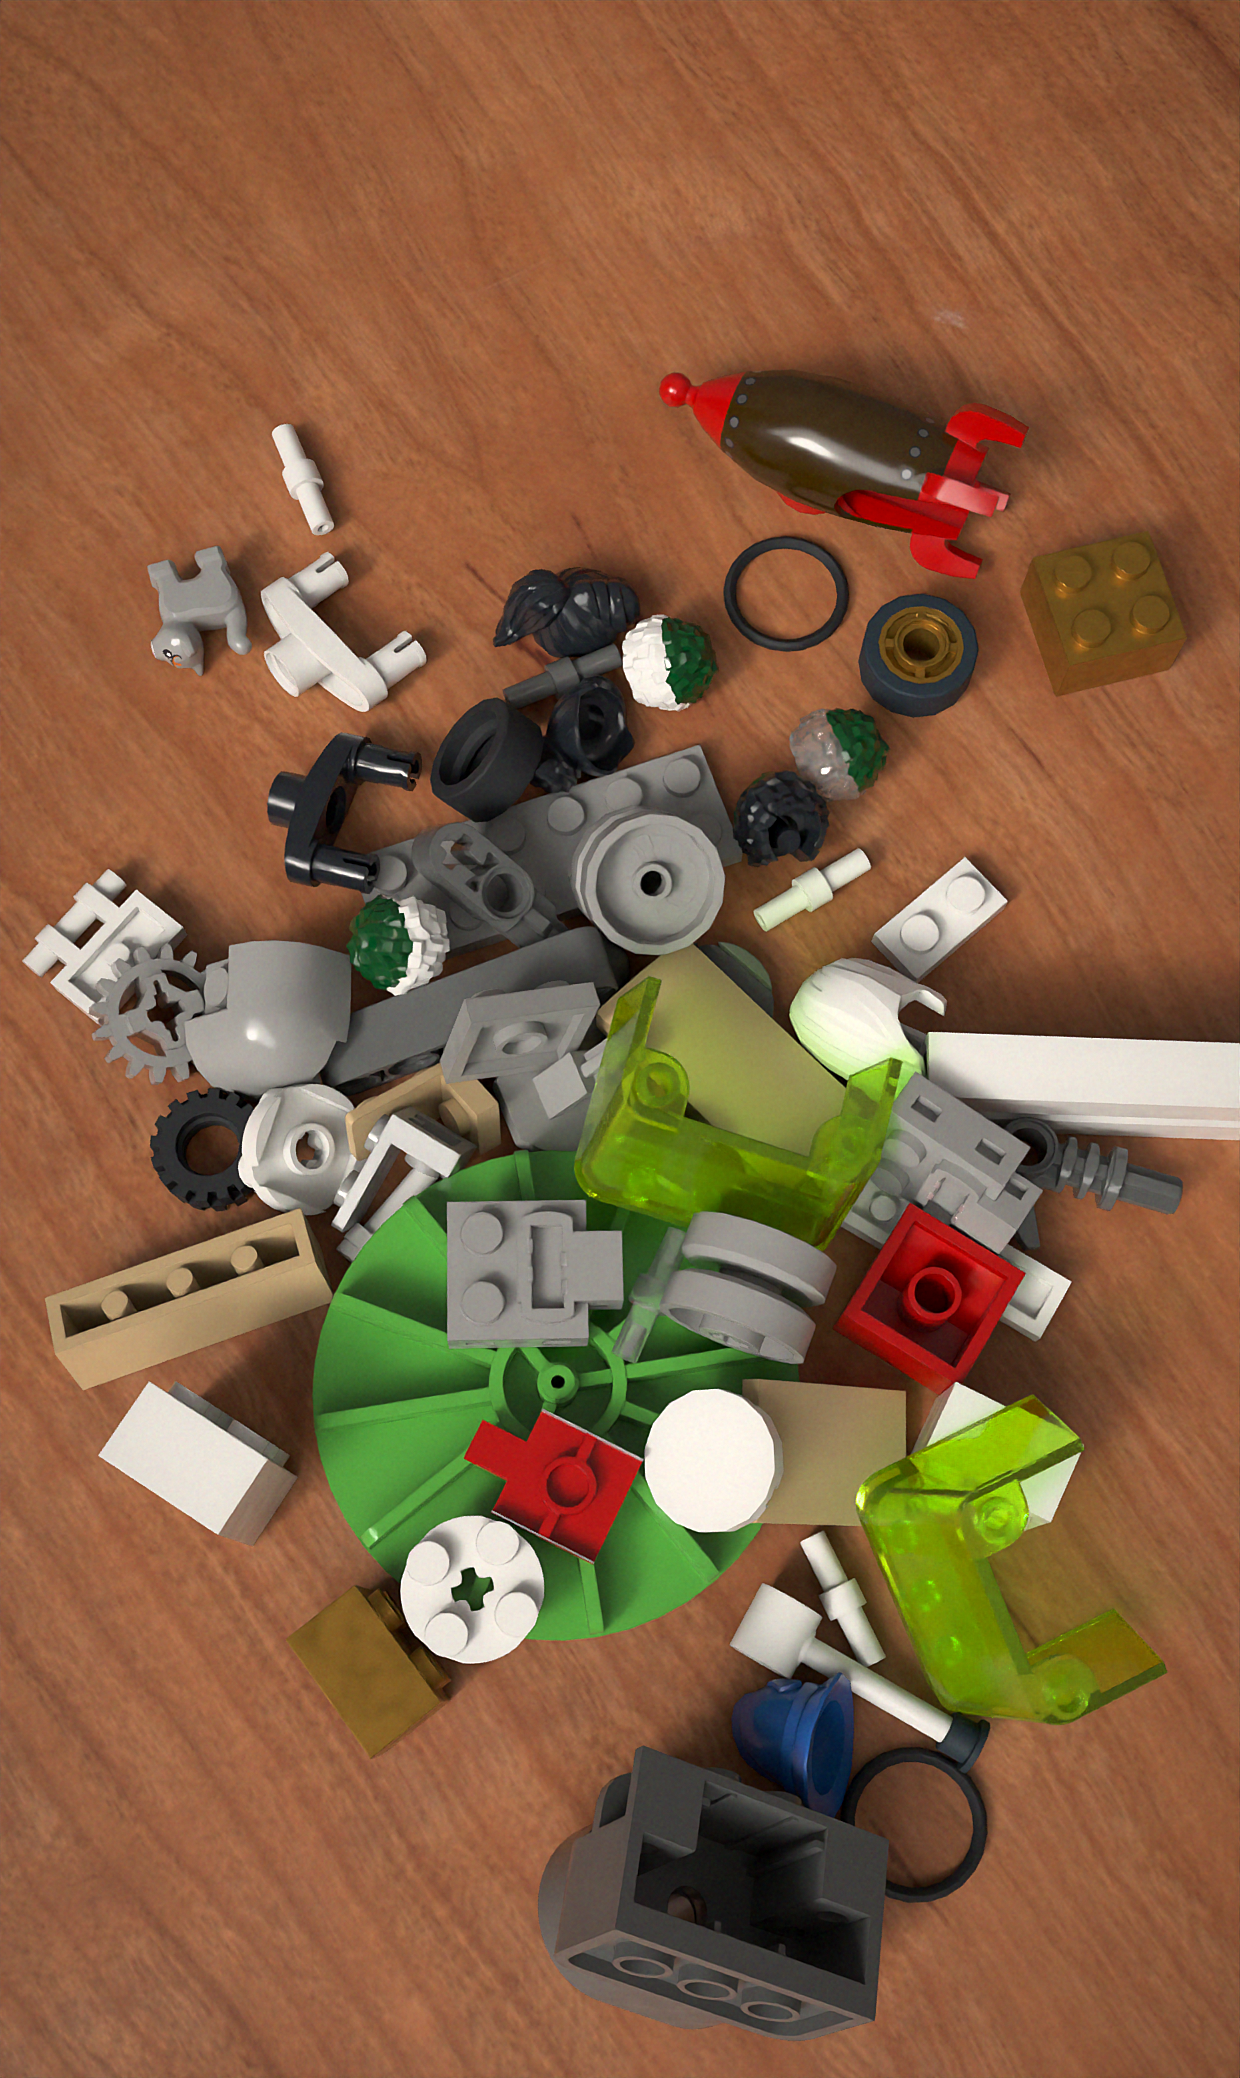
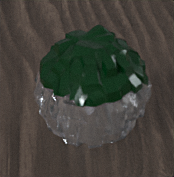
M822 708L812 711L809 715L800 719L799 726L791 732L789 737L790 749L795 757L796 766L801 778L804 781L810 780L816 786V792L827 802L859 799L868 788L874 786L875 781L878 779V773L884 769L887 754L891 750L881 737L874 718L865 715L861 710L857 711L855 709L843 710L835 708L831 710Z

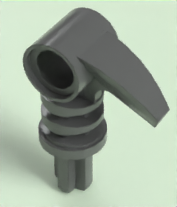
M1034 1117L1017 1118L1004 1128L1005 1131L1017 1139L1026 1141L1034 1147L1038 1157L1037 1164L1033 1166L1019 1164L1015 1172L1040 1189L1061 1193L1065 1185L1073 1187L1074 1198L1080 1200L1085 1197L1087 1192L1095 1193L1097 1208L1110 1211L1113 1208L1116 1200L1167 1215L1174 1214L1179 1206L1183 1194L1182 1180L1178 1177L1127 1163L1128 1150L1125 1148L1114 1146L1108 1156L1105 1157L1100 1155L1099 1145L1090 1142L1085 1150L1077 1148V1139L1072 1136H1068L1064 1143L1060 1144L1053 1129L1046 1122ZM1034 1205L1013 1235L1024 1251L1040 1248Z

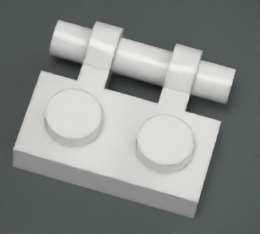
M107 869L92 886L88 883L82 886L73 896L77 901L54 927L47 924L35 937L38 944L22 960L27 967L41 978L57 960L64 963L66 966L50 983L58 992L100 1026L104 1025V1018H97L88 1013L89 1007L92 1004L106 1002L107 997L101 995L95 989L97 982L101 978L110 979L115 982L118 980L110 966L120 958L133 967V952L142 946L149 952L151 959H156L159 949L164 944H170L172 950H174L187 936L183 926L138 890H135L120 907L116 906L112 901L127 885L110 869ZM95 919L103 922L104 925L81 950L73 944ZM135 981L131 982L125 989L121 997L119 1010L135 993Z

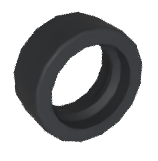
M498 697L479 702L453 725L441 743L431 771L430 783L432 793L475 823L488 822L503 814L520 798L533 779L543 750L544 739L541 727Z

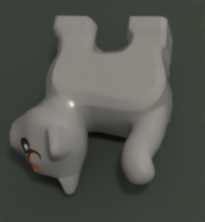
M220 546L196 551L195 560L201 568V572L192 579L183 580L178 573L176 564L172 560H165L147 566L152 587L157 589L159 593V612L163 622L161 629L155 638L151 640L152 652L157 660L166 661L177 669L191 668L199 676H202L204 672V646L199 634L200 631L227 628L228 645L233 651L239 655H246L252 649V643L246 636L248 623L242 596L230 576L231 572Z

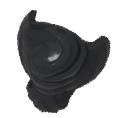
M574 567L563 569L556 574L545 569L532 570L526 576L513 583L503 608L502 617L495 630L496 636L493 638V645L495 647L511 645L532 633L535 642L553 657H581L613 644L618 633L627 631V627L635 623V620L640 617L641 611L639 598L636 591L625 578L608 575L599 570Z
M603 676L584 678L578 685L567 691L555 704L548 720L546 735L543 736L544 743L541 760L530 784L534 787L542 788L547 793H560V791L569 793L570 786H576L577 778H581V773L603 777L611 775L617 770L620 762L634 748L635 740L627 725L624 696L613 681Z

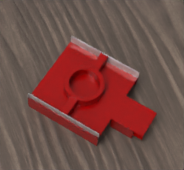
M543 1408L527 1442L482 1420L463 1457L477 1467L507 1481L491 1511L493 1515L592 1565L644 1460Z

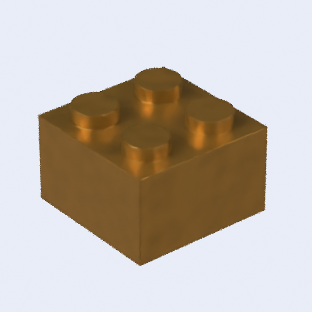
M1149 530L1032 558L1020 589V595L1055 697L1155 674L1171 668L1187 639V635Z
M354 1585L285 1640L369 1758L372 1759L386 1753L450 1701L442 1687L449 1683L451 1678L427 1646L425 1648L420 1646L414 1650L401 1631L409 1624L404 1613L387 1591L382 1592L378 1588L372 1593L370 1589Z

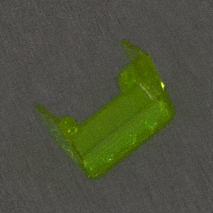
M648 976L617 1000L575 1157L574 1172L578 1184L586 1194L596 1200L686 1228L689 1227L695 1213L703 1211L725 1213L780 1230L823 1252L831 1243L879 1165L903 1061L890 1057L849 1075L840 1115L826 1120L819 1126L813 1136L808 1157L683 1117L690 1090L688 1075L684 1067L673 1056L645 1046L662 980Z
M1033 1394L876 1471L859 1488L855 1505L860 1523L924 1677L939 1702L947 1710L954 1713L1049 1725H1065L1168 1673L1164 1661L1114 1608L1027 1653L1024 1652L987 1557L1014 1543L1027 1525L1029 1507L1020 1482L1084 1451L1081 1439Z

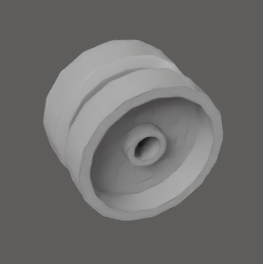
M630 805L606 813L585 831L573 854L571 886L578 908L606 938L635 954L665 955L689 947L711 927L722 906L725 874L718 850L700 828L658 807ZM649 871H655V877L646 879L644 884L645 890H642L640 886L642 876Z
M703 1211L693 1214L681 1247L682 1253L695 1268L671 1272L659 1304L660 1311L687 1329L731 1348L773 1361L790 1364L803 1363L816 1324L802 1308L825 1303L837 1265L826 1254L810 1244L758 1222L725 1213Z

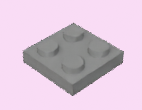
M558 980L544 983L534 990L506 993L501 989H489L479 992L471 998L464 999L440 1059L446 1084L545 1070L569 1052L577 1051L600 1007L594 983L570 985L566 981Z

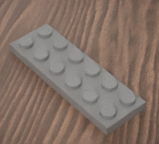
M700 745L572 786L569 793L564 791L550 793L511 806L503 814L488 822L475 823L472 820L462 822L474 827L527 872L534 887L555 905L556 917L560 922L583 914L578 908L571 886L573 854L585 831L606 813L630 805L658 807L700 828L718 850L722 867L741 862L742 850L738 846V841L733 838L732 824ZM415 838L371 852L379 857L380 871L377 881L367 879V881H372L375 887L370 894L362 893L365 904L372 901L378 894L385 896L396 894L402 899L415 896L417 900H422L424 904H431L435 908L445 911L447 937L449 939V952L445 953V960L507 940L503 934L486 921L475 919L418 872L412 860V845ZM442 841L440 845L447 852L446 858L442 862L443 864H462L450 853L451 847L454 845L453 841ZM464 865V866L467 867L469 870H471V869H473L474 867H476V866H478V865ZM649 871L642 876L640 881L642 890H645V880L655 877V871ZM498 876L491 879L486 891L487 900L495 910H498L504 904L507 897L506 885Z

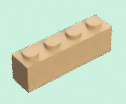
M298 1208L46 1297L45 1302L55 1355L82 1390H86L331 1302L334 1292L321 1246L302 1209Z

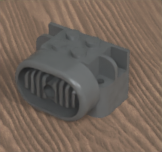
M643 1745L635 1750L632 1773H626L611 1779L601 1789L596 1802L593 1823L567 1837L556 1848L544 1869L538 1893V1919L545 1947L553 1963L566 1980L580 1992L595 2000L682 2029H705L727 2023L762 2036L787 2041L811 2040L875 2021L889 1839L802 1806V1800L793 1794L781 1791L764 1792L741 1783V1776L733 1771L715 1767L701 1768Z

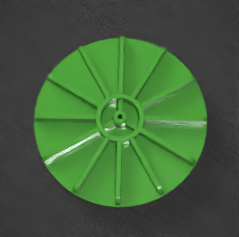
M527 1149L514 1151L513 1155L487 1160L462 1169L449 1178L446 1177L432 1184L418 1195H413L402 1203L403 1206L388 1218L366 1242L346 1271L331 1300L321 1330L314 1365L312 1398L314 1428L320 1459L330 1489L342 1514L364 1548L389 1575L401 1584L409 1553L430 1530L441 1523L463 1516H483L509 1524L535 1551L544 1577L543 1602L535 1626L525 1637V1639L566 1641L595 1638L629 1630L657 1619L683 1605L716 1581L739 1558L757 1535L763 1523H749L736 1531L697 1532L675 1523L656 1504L645 1478L644 1449L652 1425L669 1403L694 1390L723 1389L742 1395V1385L745 1379L800 1382L798 1364L769 1360L723 1345L687 1329L660 1311L659 1304L671 1272L695 1268L684 1256L681 1247L693 1214L703 1211L719 1212L697 1199L691 1193L686 1192L685 1196L681 1197L667 1186L646 1175L648 1167L638 1161L632 1163L611 1156L582 1151L548 1150L528 1152ZM586 1200V1231H622L624 1296L622 1308L588 1310L589 1339L587 1346L449 1349L447 1341V1202ZM543 1408L644 1459L593 1565L491 1513L507 1481L463 1458L482 1420L527 1442ZM475 1568L463 1570L461 1572L462 1583L452 1588L453 1598L455 1602L466 1600L470 1605L471 1611L480 1610L485 1607L483 1596L494 1590L493 1580L491 1577L479 1578Z

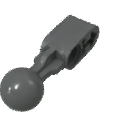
M460 822L435 824L424 828L416 836L412 845V860L418 872L469 915L489 923L518 948H524L570 930L557 919L555 905L534 887L527 872L474 827ZM442 841L454 842L450 853L462 864L442 863L447 855L445 849L440 846ZM464 865H478V866H476V867H474L473 869L469 870V869H468L467 867H465ZM495 876L503 880L507 889L506 900L498 910H495L489 904L486 895L487 886ZM600 932L620 990L630 981L631 967L628 955L623 947L611 942ZM606 1000V1001L600 1003L599 1009H600L608 1000Z

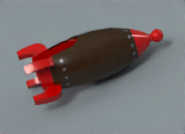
M793 369L740 372L708 380L699 386L692 385L689 378L683 373L673 372L667 374L661 380L659 386L660 397L666 405L675 408L686 404L693 409V414L699 424L715 444L756 481L777 491V494L789 507L800 513L812 515L829 513L874 527L912 534L910 551L912 557L919 565L934 572L967 579H976L983 559L951 545L948 539L957 541L970 511L989 517L994 515L995 510L1004 513L1011 493L976 480L990 449L979 441L986 439L1021 448L1029 430L1028 426L1011 415L980 403L963 405L954 412L947 424L915 406L879 391L841 378Z

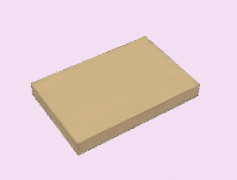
M766 1379L743 1380L742 1397L748 1398L754 1405H758L771 1417L782 1441L784 1472L779 1487L774 1489L771 1499L766 1504L769 1505L757 1520L751 1523L906 1527V1391Z

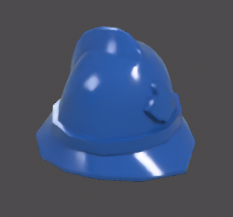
M838 1672L823 1684L805 1682L802 1686V1682L799 1680L781 1678L768 1681L766 1686L755 1692L744 1694L734 1705L731 1718L733 1737L741 1757L761 1776L783 1786L786 1793L799 1797L802 1800L803 1807L834 1818L843 1803L852 1769L854 1708L850 1681L841 1672Z

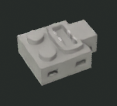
M917 1072L913 1074L888 1109L857 1166L867 1173L871 1181L881 1190L892 1195H900L913 1205L964 1236L971 1238L997 1256L1018 1230L1043 1192L1042 1189L1015 1172L1031 1148L1030 1146Z
M586 1200L447 1202V1341L449 1349L587 1346L589 1339L588 1310L622 1308L624 1300L622 1231H586Z

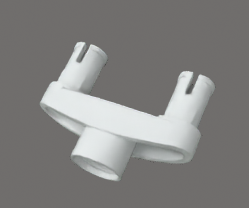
M325 552L319 559L289 579L281 577L261 591L265 611L281 638L279 642L264 651V658L277 682L290 695L297 697L318 682L350 707L366 712L387 698V690L416 668L425 665L427 662L426 655L416 640L408 645L412 641V636L406 631L399 633L394 640L366 659L357 657L321 618L311 610L338 589L344 588L349 584L348 575L339 561L332 564L334 556L329 552Z

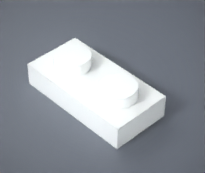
M964 857L874 934L871 942L902 975L918 983L1003 911L1008 901Z

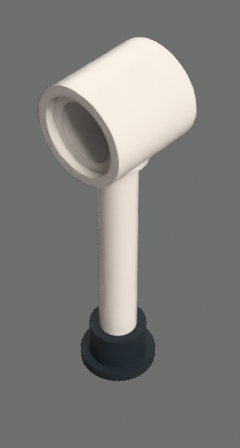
M761 1584L729 1644L731 1647L786 1679H791L801 1662L829 1679L838 1672L843 1673L850 1681L853 1693L936 1740V1749L958 1761L957 1769L959 1771L967 1773L971 1769L987 1740L990 1731V1723L981 1719L978 1723H975L956 1711L949 1716L814 1637L816 1629L823 1617L785 1593L767 1584Z

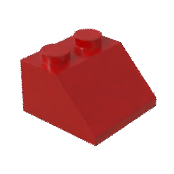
M909 1203L832 1329L934 1393L941 1395L955 1382L960 1384L964 1382L1026 1273L912 1203Z

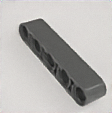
M581 927L560 933L410 990L407 994L397 995L350 1013L346 1043L336 1041L326 1065L319 1072L322 1084L339 1091L347 1097L440 1063L441 1056L464 999L471 998L473 995L485 990L501 989L506 993L534 990L544 983L558 980L566 981L570 985L593 982L599 1003L610 999L619 991L599 929L596 927Z

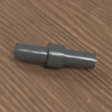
M614 644L572 661L566 656L545 665L544 673L503 689L506 703L516 710L552 695L560 699L584 678L600 676L623 665L621 656Z

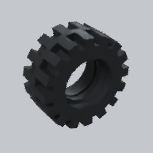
M208 1088V1094L201 1095L198 1090L186 1093L188 1100L181 1104L175 1099L168 1105L171 1112L167 1117L162 1115L158 1117L155 1123L158 1129L157 1135H151L150 1148L154 1153V1156L150 1158L153 1168L159 1175V1179L174 1196L183 1203L190 1204L195 1209L205 1211L206 1208H213L218 1212L227 1210V1205L235 1203L237 1206H240L248 1200L245 1196L251 1191L255 1193L256 1191L254 1188L248 1187L243 1183L239 1176L238 1165L242 1157L244 1130L254 1108L250 1103L247 1104L241 1096L232 1092L226 1095L220 1089ZM213 1125L224 1126L232 1130L237 1136L239 1148L238 1155L231 1166L215 1175H201L189 1167L186 1151L194 1135L200 1130Z

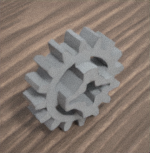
M164 944L159 949L156 959H151L149 952L142 946L133 952V967L120 958L110 966L114 976L118 979L116 982L104 978L97 982L95 989L101 995L107 997L106 1002L92 1004L89 1007L88 1014L97 1018H104V1025L91 1035L93 1041L109 1039L113 1047L104 1058L107 1063L116 1061L120 1057H124L129 1061L126 1067V1077L132 1079L142 1068L149 1069L151 1085L162 1083L166 1070L169 1069L177 1082L189 1078L188 1062L190 1061L194 1066L195 1064L186 1045L184 1021L199 1015H205L204 985L206 969L199 973L193 968L196 963L197 953L190 951L180 961L173 960L172 946ZM166 975L183 981L192 991L185 992L169 984ZM135 981L136 987H134L137 1000L132 1010L119 1015L121 997L128 985ZM156 1000L161 1009L171 1007L175 1017L166 1023V1029L162 1021L150 1022L147 1016V1012L156 1006ZM138 1037L154 1045L157 1056L138 1049L129 1039Z

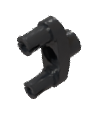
M341 732L329 742L307 776L281 771L275 777L269 791L267 814L272 825L288 828L284 852L285 871L288 880L310 887H318L321 883L370 894L375 886L372 881H367V879L373 881L378 879L380 871L378 855L360 853L333 845L348 813L358 785H362L367 781L413 791L417 785L415 779H419L421 775V754L419 752H407L372 744L369 737Z

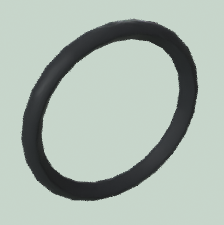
M789 536L768 538L744 550L732 563L725 578L723 590L725 608L732 623L739 632L754 644L769 650L783 652L805 650L820 644L830 637L842 623L849 601L847 578L841 565L831 553L818 544L803 538ZM793 549L810 554L822 562L831 573L837 592L836 606L829 620L814 633L796 639L773 638L752 627L742 616L736 599L737 581L742 570L751 560L771 550Z
M921 1747L897 1748L878 1755L866 1763L856 1774L844 1796L840 1819L842 1822L855 1826L857 1804L864 1788L875 1775L890 1766L903 1762H920L932 1765L947 1773L960 1786L968 1800L972 1813L973 1834L971 1845L964 1861L952 1875L930 1886L906 1887L886 1879L885 1896L907 1903L931 1902L946 1897L963 1886L976 1871L984 1854L988 1834L986 1810L981 1794L973 1780L967 1773L957 1769L955 1761L939 1752Z

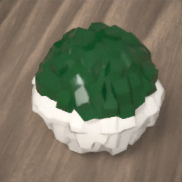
M653 615L651 618L640 621L636 628L626 634V640L623 641V669L626 679L633 690L634 699L638 703L645 704L646 707H659L663 710H676L680 712L688 708L692 703H696L698 698L703 697L704 690L709 688L714 675L719 672V667L716 663V652L712 649L709 634L705 633L701 626L693 622H684L680 618H671L666 615Z
M378 894L372 901L366 902L365 906L360 909L359 914L353 917V921L350 922L349 930L353 933V936L346 945L350 953V963L353 964L357 971L361 972L363 977L370 980L375 988L387 990L394 996L407 994L410 989L428 984L430 978L439 976L442 972V962L445 961V953L449 952L445 911L435 908L434 905L424 904L422 900H417L415 896L402 899L396 894L388 896Z

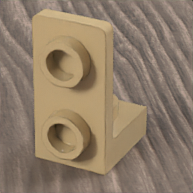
M441 1063L418 1071L411 1079L379 1096L364 1100L357 1108L349 1111L345 1116L349 1149L357 1161H362L369 1157L371 1151L364 1148L369 1133L381 1116L386 1114L391 1117L393 1113L409 1106L414 1107L433 1120L441 1117L445 1127L477 1146L475 1151L479 1156L501 1144L499 1103L477 1079L446 1084Z

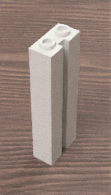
M928 1032L919 1050L926 1068V1079L1002 1129L1017 1118L1034 1117L1046 1122L1057 1134L1240 1140V1043Z

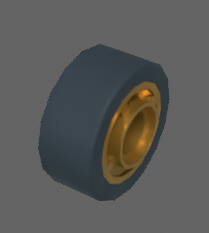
M923 593L900 596L882 605L868 622L858 659L861 681L872 699L892 713L912 718L936 715L953 706L969 685L979 652L975 628L964 612L946 599ZM911 650L921 651L928 655L930 660L916 661L910 658L906 652Z

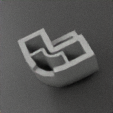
M271 940L250 941L230 945L228 959L209 964L206 967V981L204 985L205 1015L184 1021L186 1045L196 1069L212 1087L220 1089L228 1095L232 1092L241 1096L242 1099L257 1103L260 1102L262 1095L269 1089L284 1088L296 1084H321L318 1073L326 1065L336 1041L344 1043L347 1041L351 1001L350 956L324 947L301 942Z

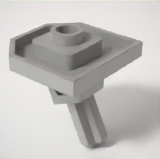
M594 1018L578 1050L569 1052L547 1069L497 1076L492 1089L515 1145L524 1150L527 1149L528 1152L557 1150L595 1153L611 1148V1140L635 1102L623 1074L644 1060V1050L648 1046L644 1036H637L632 1027H623L607 1038L596 1027V1018Z

